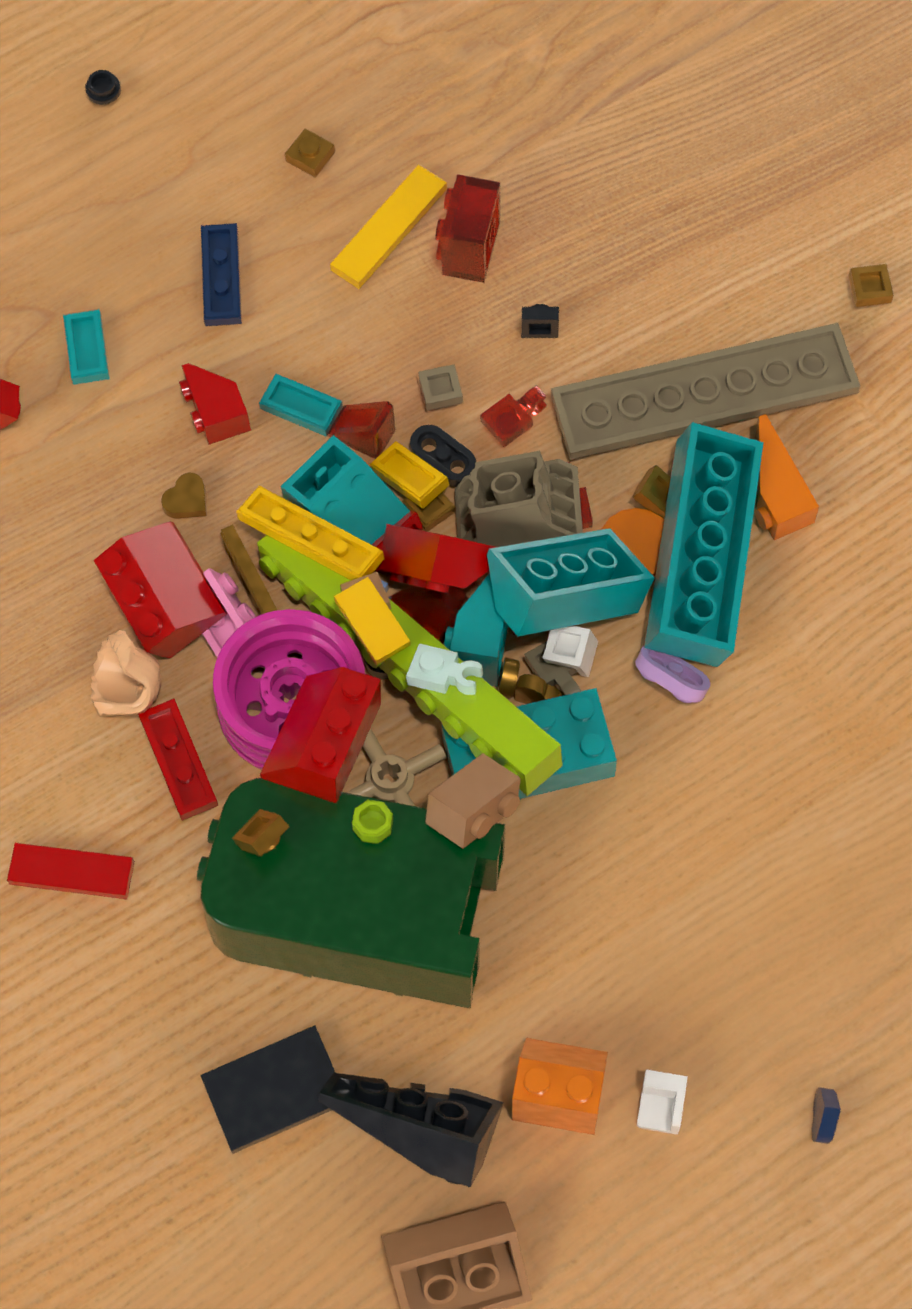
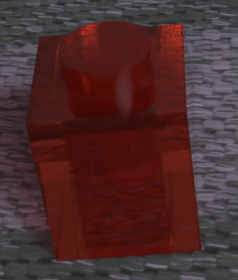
M454 586L449 587L448 593L423 587H414L400 590L388 597L443 645L447 627L455 626L457 613L469 599L461 588Z

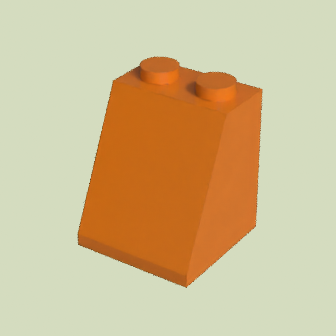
M526 1038L519 1058L512 1097V1121L595 1135L608 1052Z

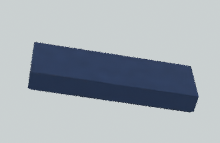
M237 223L201 226L205 327L242 324Z

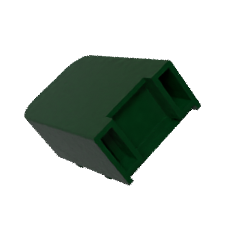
M261 778L241 783L229 794L222 808L220 819H212L208 832V843L212 844L209 857L202 856L198 866L197 880L202 881L201 902L214 945L224 955L241 962L295 972L306 977L314 976L392 992L398 996L406 995L471 1008L479 970L480 938L470 935L481 888L493 891L497 889L504 861L505 824L496 823L484 837L476 838L465 848H461L426 824V808L345 792L341 793L336 804ZM367 800L384 802L393 813L391 835L379 843L363 842L353 831L354 810ZM259 809L280 815L289 826L280 836L277 846L262 856L241 850L232 839Z

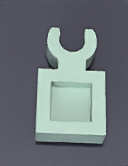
M419 643L406 678L408 685L446 694L449 685H453L465 695H475L476 683L465 678L468 676L482 678L483 669L482 665L476 661L469 660L458 663L457 652Z

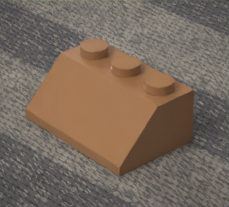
M506 1202L382 1236L401 1309H503L532 1301L517 1233Z

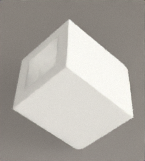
M569 626L550 630L543 660L546 663L574 668L580 676L589 677L598 640L592 631L587 628Z
M646 1069L637 1126L642 1129L678 1135L688 1077Z

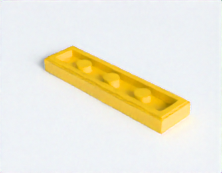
M418 164L330 263L331 271L360 289L447 190V182Z
M260 485L236 511L238 520L351 581L372 574L384 560L382 550Z

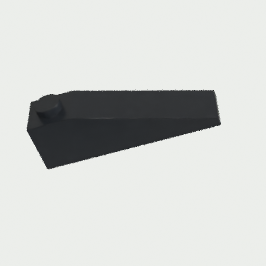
M340 1073L332 1074L318 1096L319 1102L429 1174L443 1178L449 1183L461 1184L467 1187L472 1186L484 1164L503 1106L501 1101L463 1089L450 1088L449 1095L425 1092V1085L411 1083L410 1088L400 1089L389 1087L384 1079Z

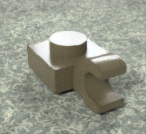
M547 642L524 654L525 661L534 675L544 679L550 686L555 685L562 696L581 692V689L571 677L578 673L576 669L546 663L543 660Z

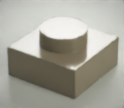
M455 364L418 372L427 411L463 403V395Z

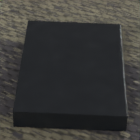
M316 1025L200 1075L232 1154L332 1111V1109L318 1101L320 1091L332 1074L336 1072Z

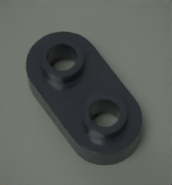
M423 425L412 433L410 438L411 452L447 476L450 486L457 487L464 476L470 475L471 471L475 468L476 458L474 454L440 427ZM427 445H432L435 447V450L428 452L423 448ZM454 467H462L464 469L461 473H454L451 470Z

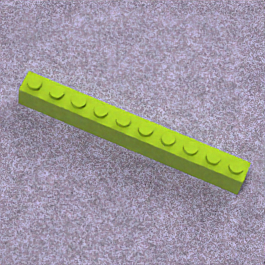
M268 535L257 542L261 558L259 565L267 576L272 579L277 577L284 584L291 597L295 600L302 599L309 605L312 613L326 617L340 626L351 637L370 666L373 668L380 667L387 673L389 680L399 691L403 692L406 690L410 693L425 714H434L441 720L448 734L455 739L461 738L465 741L476 758L483 753L521 778L519 789L526 796L531 794L562 767L561 745L483 678L476 676L465 678L476 683L475 695H465L453 685H449L446 694L408 685L406 675L419 643L445 650L449 649L393 601L390 600V611L409 638L410 646L376 665L334 601V596L341 592L340 584L351 580Z

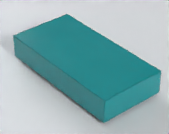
M100 310L63 315L73 385L110 379Z
M275 374L261 398L259 406L263 411L327 437L343 408L342 400Z

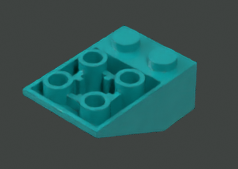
M334 435L281 485L284 499L371 545L385 533L387 524L395 525L410 512L369 465Z

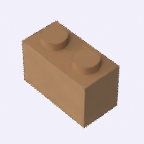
M482 753L428 794L426 824L461 848H465L476 838L484 837L490 828L502 818H508L516 811L520 802L518 794L521 778Z

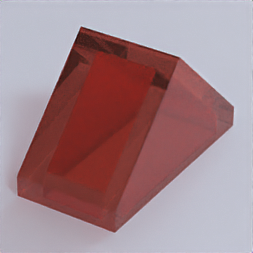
M389 401L344 405L328 431L327 436L331 438L334 435L348 447L376 459L383 453L395 432L393 405Z

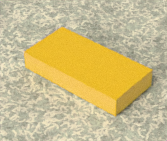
M397 441L369 464L370 468L380 479L422 509L450 485L447 476Z
M369 577L362 579L334 596L335 603L376 665L410 646L409 638Z

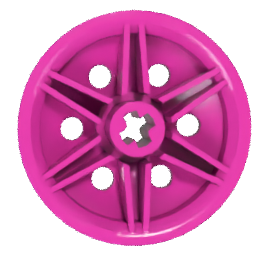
M294 609L277 610L259 615L234 631L218 654L213 672V691L222 732L227 742L241 758L262 770L294 703L293 698L297 696L306 676L340 667L365 674L361 654L351 637L340 626L326 617L309 611ZM294 652L302 655V659L287 657ZM263 667L265 671L261 678H254L251 675L255 668ZM284 698L289 699L288 703L284 702ZM247 709L260 710L261 712L256 716H250L247 713Z

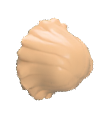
M119 630L109 635L97 651L98 658L93 664L94 673L91 676L92 694L90 698L100 716L105 714L134 715L143 713L157 699L161 687L160 664L152 654L135 646L125 631Z

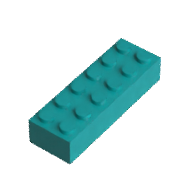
M694 422L677 439L644 648L718 667L734 653L764 442Z

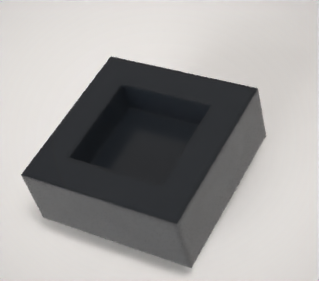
M545 304L522 307V338H558L559 307H549Z

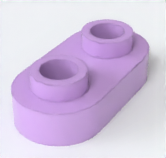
M643 646L635 661L636 667L645 679L656 682L664 687L681 702L692 703L702 701L710 687L708 677L680 657L646 649Z

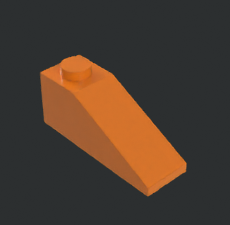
M764 414L759 416L755 434L757 441L764 442L756 493L757 509H755V515L760 527L763 530L768 529L773 540H777L815 523L819 505L769 418Z

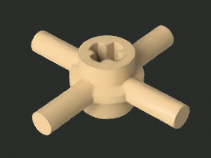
M370 728L363 744V748L372 762L367 770L366 782L346 793L370 798L374 796L380 800L415 806L409 796V792L414 784V775L446 758L445 752L441 745L438 744L407 761L396 755H386ZM390 774L393 779L397 778V780L391 783L388 778L384 779V776Z

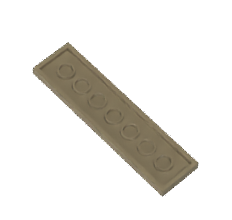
M834 323L551 388V398L569 459L572 460L680 435L692 422L715 427L764 414L767 415L858 394L860 383L839 323Z

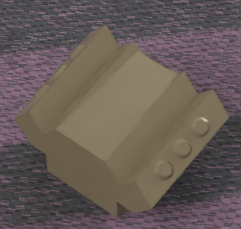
M540 451L475 462V468L471 471L470 475L464 476L455 488L457 538L502 547L583 533L578 467L561 459L544 461Z

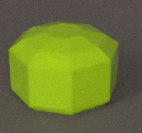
M367 800L355 808L352 827L361 841L379 843L391 835L393 813L384 802Z

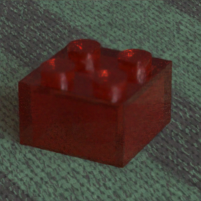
M457 174L454 188L448 187L444 199V209L447 210L445 219L439 218L437 223L435 240L439 241L436 259L442 261V275L485 283L501 222L500 182Z

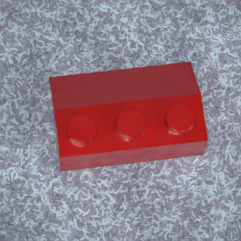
M169 521L123 536L93 560L147 653L171 659L228 614L205 578L201 567L174 522Z
M387 524L382 545L384 560L377 569L391 572L390 580L448 593L450 586L465 589L488 572L487 553L490 548L496 547L447 535Z
M345 667L306 676L261 770L260 778L337 804L381 706V679Z

